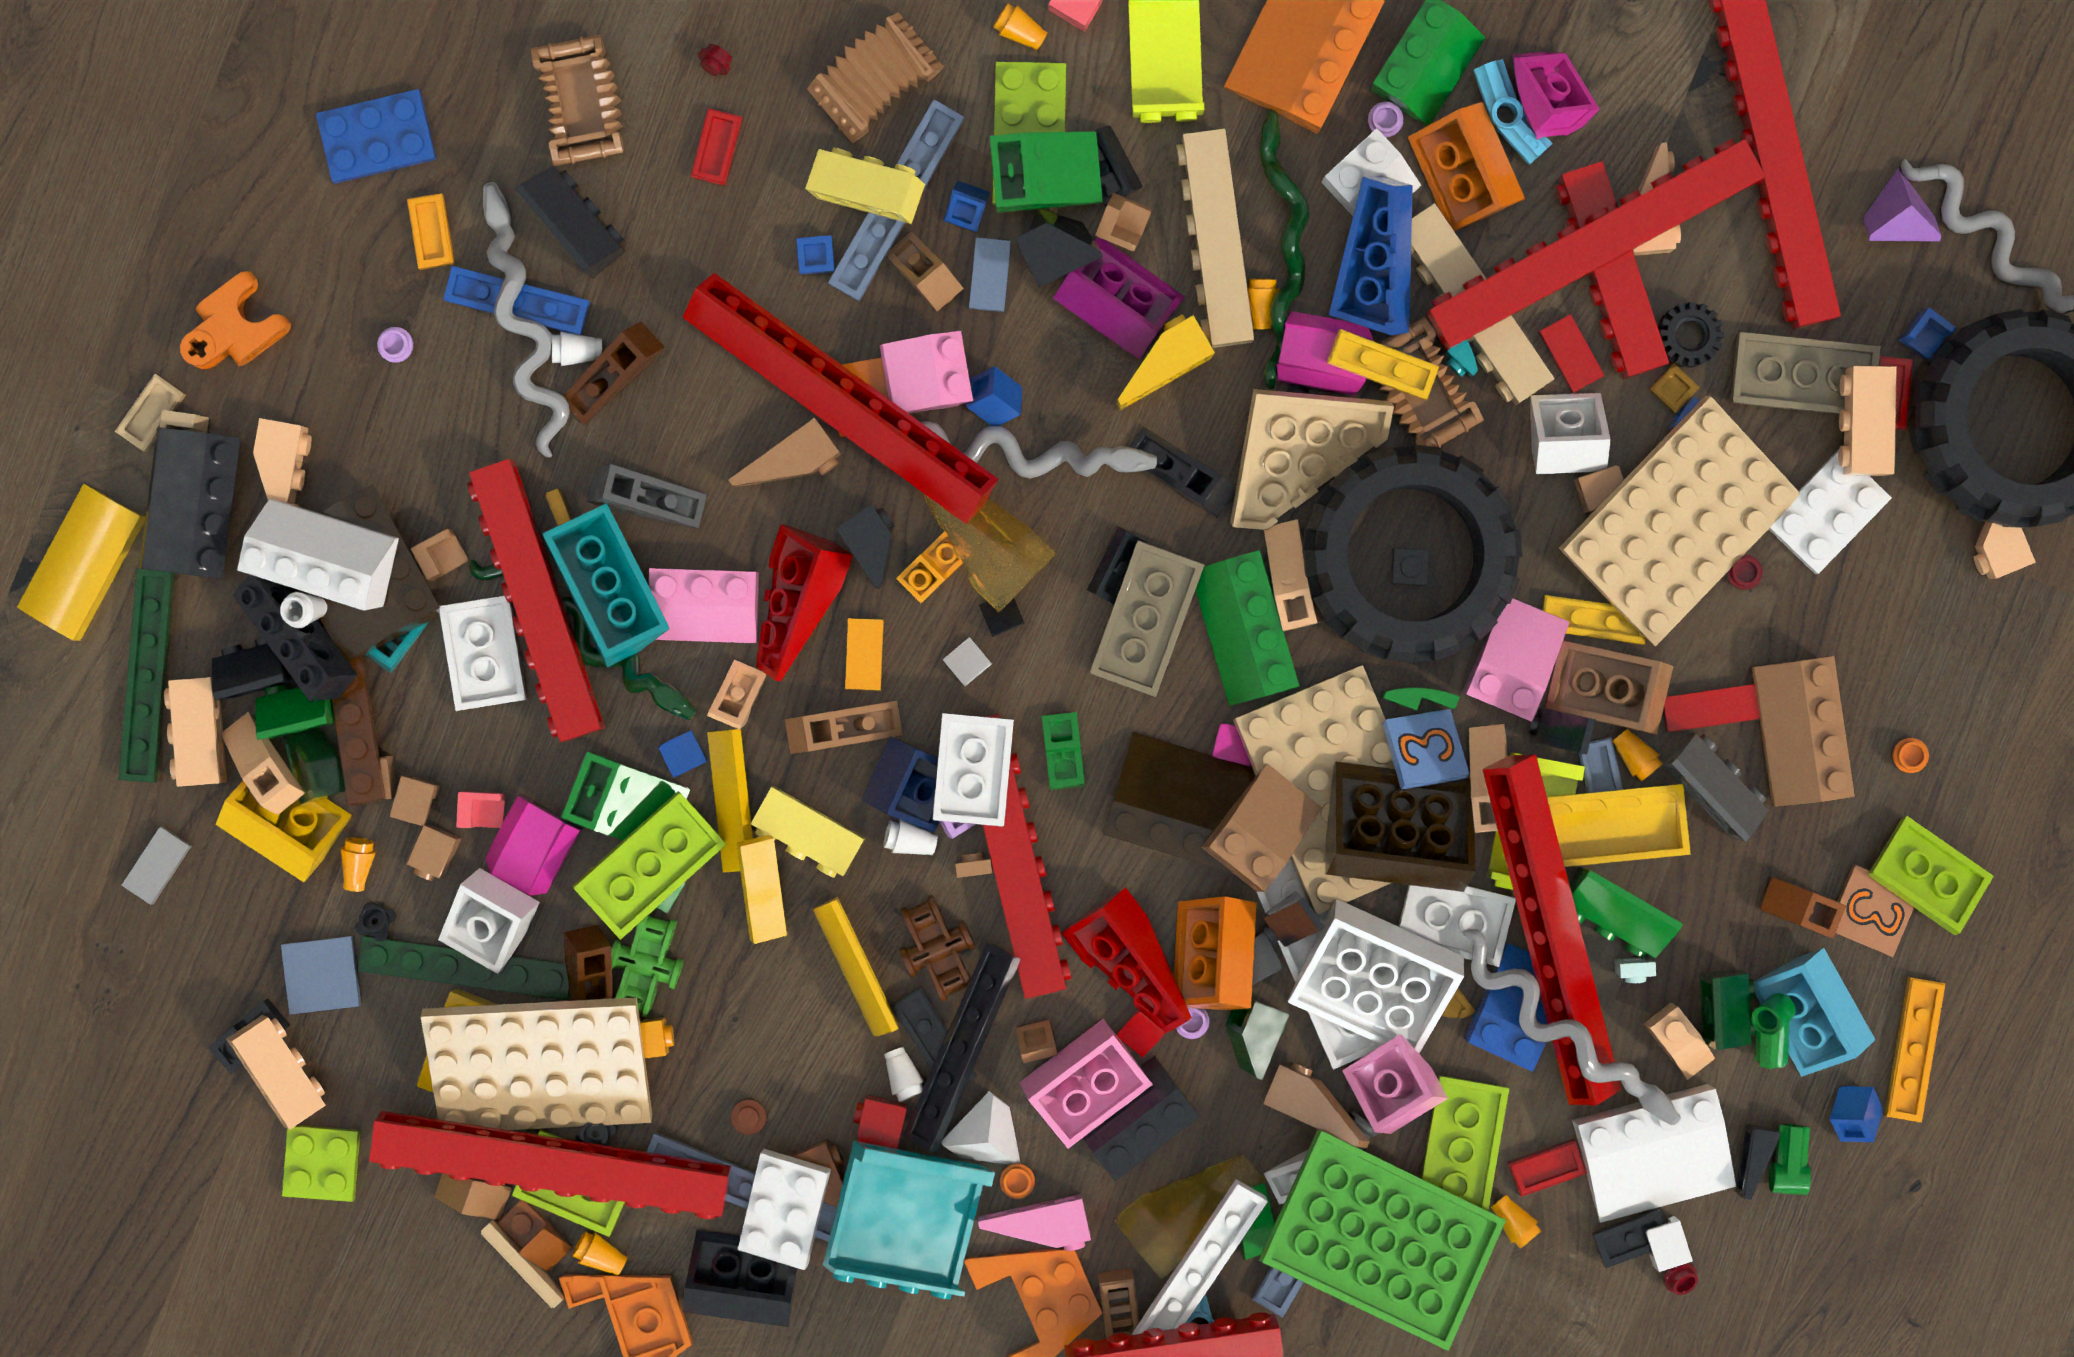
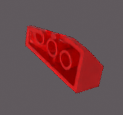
M780 525L769 558L768 568L774 570L771 590L765 589L764 601L769 602L767 621L761 624L756 661L758 669L775 681L783 679L842 588L853 554L830 540L789 525Z
M1126 887L1103 900L1061 932L1087 966L1091 969L1097 966L1110 978L1107 982L1115 990L1119 987L1125 990L1134 998V1006L1164 1032L1168 1033L1192 1018L1146 913Z

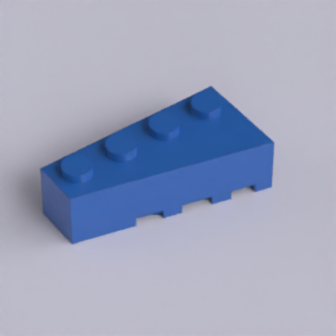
M1366 176L1362 178L1329 312L1330 316L1388 335L1409 333L1413 185L1384 176Z

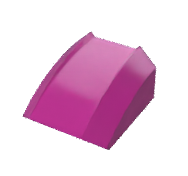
M1532 52L1512 54L1520 102L1529 126L1537 140L1541 137L1567 136L1582 128L1600 110L1566 53Z
M1291 311L1285 323L1281 353L1277 364L1278 381L1284 385H1299L1308 389L1355 396L1365 383L1366 378L1329 365L1326 362L1339 329L1373 341L1369 328L1352 322Z
M518 795L485 858L490 874L528 896L545 894L550 889L583 828L547 811L525 795Z

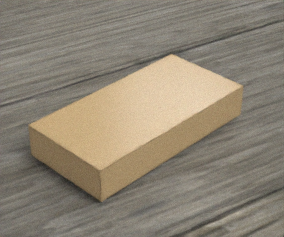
M154 374L115 432L143 452H147L156 440L157 427L160 426L162 410L176 411L186 394L159 375Z

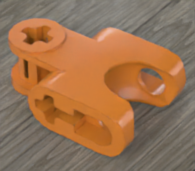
M251 271L240 272L197 305L195 310L204 322L185 335L180 344V353L185 361L202 370L215 367L229 355L238 366H243L285 336L291 329V323L285 316L280 314H273L261 322L252 323L247 321L244 315V305L249 296L257 291L258 282ZM200 343L205 345L204 351L206 355L204 357L197 355L199 351L196 346Z

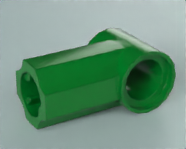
M1782 993L1770 995L1752 1012L1751 1016L1752 1024L1756 1029L1755 1061L1760 1064V1067L1768 1069L1783 1068L1788 1064L1789 1027L1796 1010L1793 1001Z
M1788 1123L1778 1124L1777 1130L1781 1134L1776 1145L1775 1161L1771 1162L1769 1169V1190L1771 1193L1806 1196L1809 1193L1811 1184V1170L1809 1164H1807L1810 1127Z

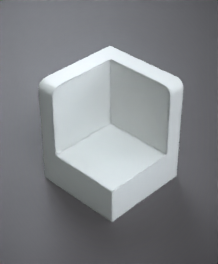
M1675 1216L1667 1218L1669 1223L1646 1231L1652 1251L1649 1252L1653 1267L1658 1272L1693 1261L1681 1222Z

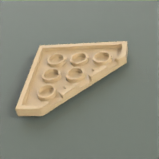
M1253 389L1230 519L1232 527L1268 530L1278 522L1277 518L1293 506L1296 509L1318 492L1317 488L1333 476L1336 478L1345 468L1357 462V458L1373 446L1377 448L1388 440L1394 409L1391 401Z

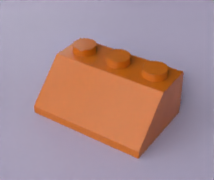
M1483 102L1458 109L1408 136V140L1437 206L1454 232L1497 214L1525 199Z
M1226 896L1178 901L1174 978L1187 1008L1216 1010L1251 1008L1257 902Z

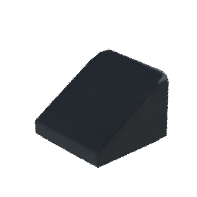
M1012 592L979 605L992 637L1025 624Z

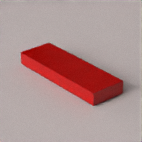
M1755 684L1666 696L1663 709L1666 732L1760 719Z

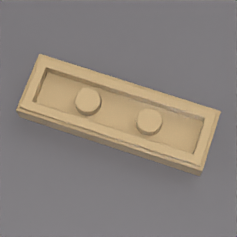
M493 1219L481 1230V1234L551 1308H555L565 1298L562 1287L544 1269L519 1254L522 1248L497 1224L498 1220Z

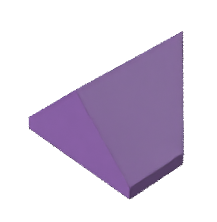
M1898 167L1864 215L1863 223L1869 241H1940L1941 233L1935 216Z

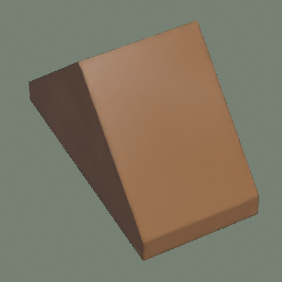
M442 1173L434 1197L460 1214L501 1220L513 1186L508 1184L492 1186L486 1184L484 1180L476 1178L455 1180L450 1178L449 1174Z

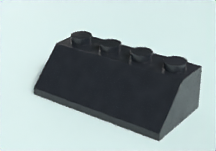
M157 427L139 568L223 579L241 438Z

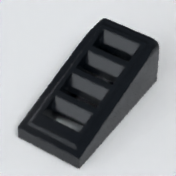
M1750 1124L1746 1126L1735 1191L1744 1199H1752L1780 1138L1781 1132L1774 1128Z

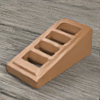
M1126 1268L1098 1273L1106 1339L1110 1335L1118 1333L1131 1335L1140 1322L1132 1269ZM1129 1297L1127 1302L1109 1304V1300ZM1131 1312V1316L1111 1318L1113 1314ZM1133 1325V1330L1113 1333L1112 1328Z

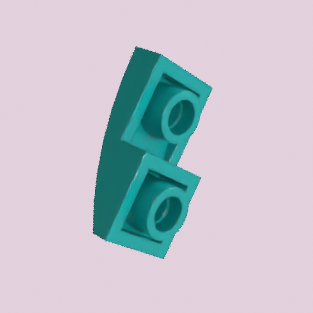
M1467 340L1445 352L1444 355L1449 359L1446 362L1447 366L1459 377L1465 374L1471 378L1478 371L1474 354Z

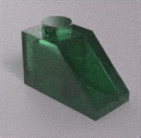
M319 728L283 736L292 774L305 791V794L299 798L300 804L331 798L346 792L339 756Z

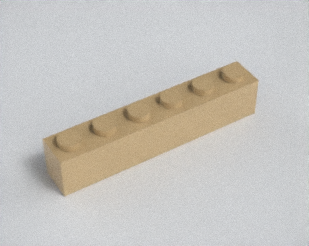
M1224 128L1183 134L1182 144L1176 145L1178 164L1179 166L1185 165L1187 179L1181 180L1183 200H1190L1192 214L1186 215L1188 236L1195 235L1197 249L1191 250L1193 271L1200 270L1201 284L1195 285L1198 306H1205L1206 319L1200 320L1201 329L1212 348L1252 343L1254 341L1226 131Z
M1435 203L1412 218L1411 254L1419 264L1416 271L1427 286L1432 283L1439 294L1436 298L1447 292H1450L1452 297L1465 291L1462 285L1479 275H1482L1483 279L1486 280V277ZM1512 315L1467 339L1468 343L1472 342L1479 352L1476 355V359L1486 373L1492 371L1499 381L1495 386L1506 402L1511 400L1514 405H1517L1555 379Z

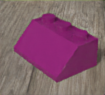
M1097 237L1095 243L1103 257L1070 272L1053 299L1086 321L1095 330L1121 346L1123 350L1140 360L1185 296L1108 241Z

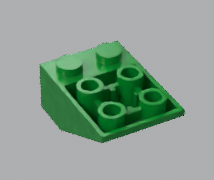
M1029 132L990 136L997 213L1103 203L1096 132Z
M593 750L587 751L561 818L596 832L624 840L677 791L681 792L687 799L691 789Z

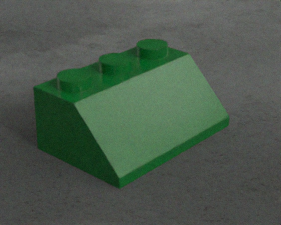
M1425 0L1369 91L1387 102L1394 103L1401 111L1427 127L1438 114L1486 37L1461 12L1442 0Z
M1579 866L1569 883L1579 923L1582 924L1585 918L1597 925L1594 932L1612 942L1615 936L1627 942L1624 949L1641 959H1644L1646 954L1656 958L1683 926L1681 922L1589 869Z

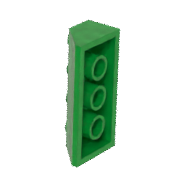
M1260 550L1204 566L1195 592L1229 706L1299 687Z

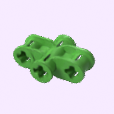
M647 915L637 924L632 947L622 945V941L616 939L611 949L612 970L616 968L624 971L616 998L637 997L638 1011L642 1013V1017H649L659 981L669 984V988L674 990L678 983L684 959L678 958L675 961L666 958L675 933L677 920L671 919L668 922Z

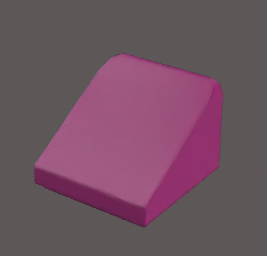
M1221 723L1212 757L1250 766V760L1236 726Z

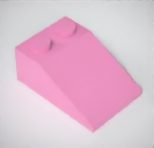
M1512 599L1511 604H1507L1497 619L1498 623L1487 633L1462 692L1532 722L1547 688L1569 622L1521 601Z

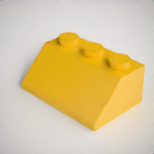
M298 779L296 780L305 791V794L277 815L260 806L245 782L242 781L225 800L215 825L302 882H305L324 860L352 815Z

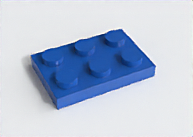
M419 89L316 113L331 180L334 184L437 160L422 93Z

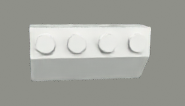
M269 499L244 536L237 570L365 611L384 606L399 538L276 499Z

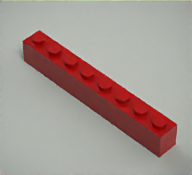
M507 459L469 472L472 481L467 483L468 490L473 502L479 501L483 515L478 517L484 535H490L494 545V549L490 550V555L497 570L502 569L506 581L501 583L502 591L508 603L513 602L517 616L513 617V623L519 637H525L528 649L524 650L525 659L530 670L535 669L540 683L535 684L541 703H547L551 716L547 717V723L552 736H558L560 742H567L605 729L516 462Z
M1000 713L985 716L990 718H1001ZM1013 753L1010 755L1004 826L983 825L1014 955L1021 958L1017 968L1024 997L1028 999L1065 990V981L1071 979L1067 958L1062 960L1059 958L1057 946L1063 945L1059 925H1051L1048 912L1055 911L1050 890L1043 891L1040 878L1046 876L1042 856H1034L1032 843L1038 842L1034 822L1026 823L1023 809L1030 808L1025 787L1018 789L1015 775L1021 774L1017 753Z

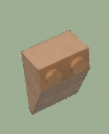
M1563 641L1557 656L1545 709L1592 718L1599 722L1657 735L1674 666L1661 661Z
M1266 763L1201 848L1256 892H1265L1287 864L1322 807Z

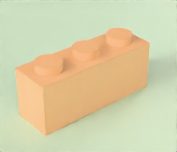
M1852 366L1845 369V375L1842 374L1840 378V394L1845 396V410H1841L1839 415V429L1844 431V446H1840L1838 453L1839 466L1844 467L1843 475H1892L1895 468L1896 367Z
M212 677L169 680V688H165L164 701L166 708L171 710L172 723L167 725V738L169 744H173L174 758L170 760L172 779H176L177 787L227 782L224 740L221 735L223 732L221 700H214Z
M261 1015L226 1040L282 1125L290 1130L325 1106L321 1099L325 1092L315 1077L308 1079L302 1070L306 1063L297 1049L294 1047L289 1050L282 1038L287 1036L278 1020L274 1018L270 1021L268 1017Z

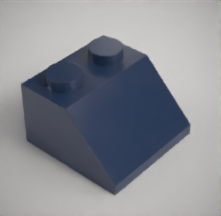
M890 736L861 801L888 815L935 832L939 821L933 820L934 810L932 807L935 801L938 757Z

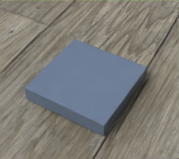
M353 936L281 944L289 1015L362 1005Z

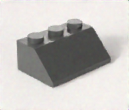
M1689 733L1660 760L1663 763V767L1680 784H1683V788L1732 839L1746 842L1769 812L1763 805L1766 798L1753 785H1750L1748 788L1739 779L1742 775L1740 770L1730 760L1727 759L1723 762L1714 753L1718 748L1705 734L1699 737L1696 733Z

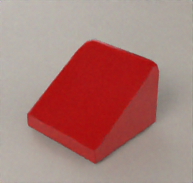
M1137 1009L1116 1035L1143 1058L1166 1032Z

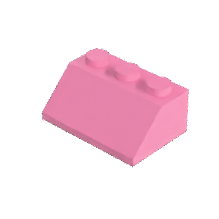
M649 568V588L670 627L668 631L656 640L757 643L758 572Z
M1104 1019L1058 1052V1055L1050 1058L1019 1082L1029 1102L1068 1149L1153 1085Z

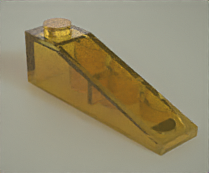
M922 493L940 528L945 529L953 543V551L958 559L961 558L970 574L968 578L972 586L998 612L1056 555L1031 528L989 498L983 508L965 524Z
M1241 1154L1209 1167L1191 1177L1171 1183V1185L1155 1192L1140 1196L1117 1216L1114 1221L1137 1252L1157 1275L1163 1279L1178 1266L1236 1179L1247 1186L1259 1182L1265 1183L1266 1179L1247 1157Z

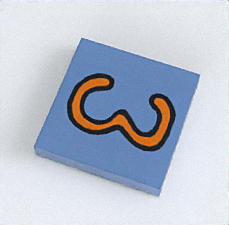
M1451 709L1386 719L1382 723L1401 790L1465 779L1470 775Z

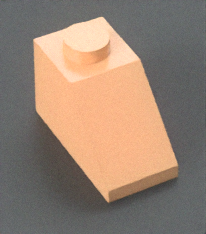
M1985 521L1975 546L1978 554L1974 556L1975 565L1981 575L1986 574L1988 579H1997L2036 563L2022 528L2002 527L2003 525Z
M1671 1002L1643 1024L1687 1080L1715 1059L1699 1032L1681 1009Z

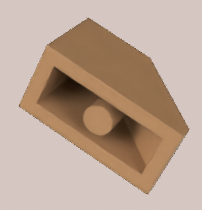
M912 231L890 249L886 255L937 312L964 289L945 264Z

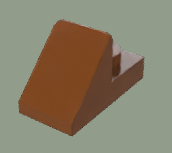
M520 1200L497 1223L522 1248L519 1251L521 1256L547 1272L574 1247L532 1204Z

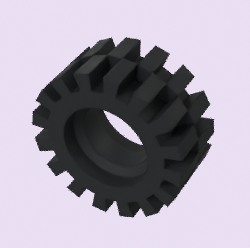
M1689 302L1675 306L1659 320L1661 321L1660 325L1657 327L1669 363H1676L1678 367L1682 368L1685 366L1691 368L1706 363L1716 355V351L1720 350L1722 346L1720 341L1724 338V331L1721 332L1720 326L1723 324L1721 319H1716L1715 315L1717 313L1714 310H1708V306L1705 304L1698 305L1696 302ZM1683 322H1694L1701 328L1703 337L1701 343L1696 348H1685L1678 342L1676 332Z

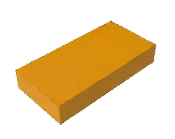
M440 193L407 199L418 269L423 270L454 265L455 261L444 195Z
M848 618L845 689L881 690L884 620Z

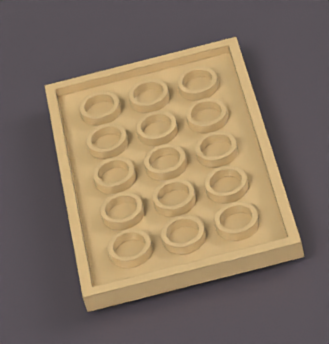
M1705 395L1572 533L1559 549L1646 641L1656 647L1733 567L1735 562L1781 517L1800 495V492L1711 396Z
M1363 665L1233 719L1255 775L1267 763L1322 807L1290 857L1309 905L1316 915L1330 910L1336 899L1347 903L1391 884L1388 882L1325 874V842L1335 762L1395 769L1382 726L1386 719Z
M637 997L426 1008L422 1010L421 1022L439 1120L503 1130L580 1127L588 1122L593 1124L619 1125L651 1123L653 1114Z

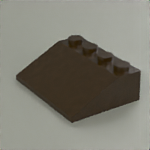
M373 484L340 500L320 513L399 538L383 607L364 611L323 598L327 604V612L319 619L330 638L348 662L440 616L438 603ZM305 592L307 595H312V596L320 597V596L313 595V594H310V593Z
M1133 732L1103 835L1234 874L1201 847L1256 777L1252 767L1215 758L1212 755Z
M1336 761L1333 768L1325 842V874L1464 892L1476 872L1471 779L1465 778L1401 790L1395 769Z

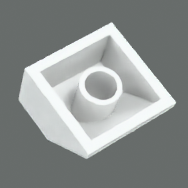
M1377 128L1325 175L1321 182L1352 216L1354 215L1363 177L1384 176L1413 185L1412 194L1421 186L1403 156Z
M1601 393L1530 396L1531 446L1536 474L1588 473L1607 469L1611 439Z
M479 868L460 884L438 940L499 974L527 933L540 902Z

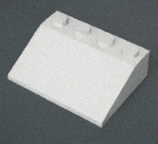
M1336 899L1323 921L1325 927L1318 931L1288 998V1003L1382 1045L1398 1035H1403L1413 1048L1420 1053L1464 978V956Z
M1705 1084L1667 1094L1675 1110L1681 1116L1680 1121L1675 1125H1670L1644 1110L1640 1102L1572 1120L1600 1223L1736 1187L1725 1122L1714 1087Z

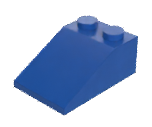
M1507 942L1502 953L1500 965L1495 967L1493 973L1516 968L1527 970L1535 976L1530 953ZM1517 986L1498 990L1485 989L1463 1038L1470 1044L1533 1072L1546 1042H1538L1529 1038L1520 1026L1519 1012L1523 1000L1522 989ZM1540 995L1536 1018L1539 1023L1548 1024Z

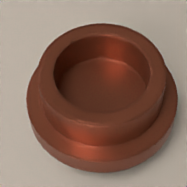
M742 1100L732 1110V1125L741 1134H756L766 1123V1111L762 1104L756 1100Z

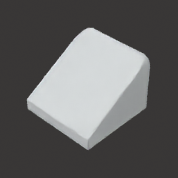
M970 637L943 659L964 686H967L992 665Z

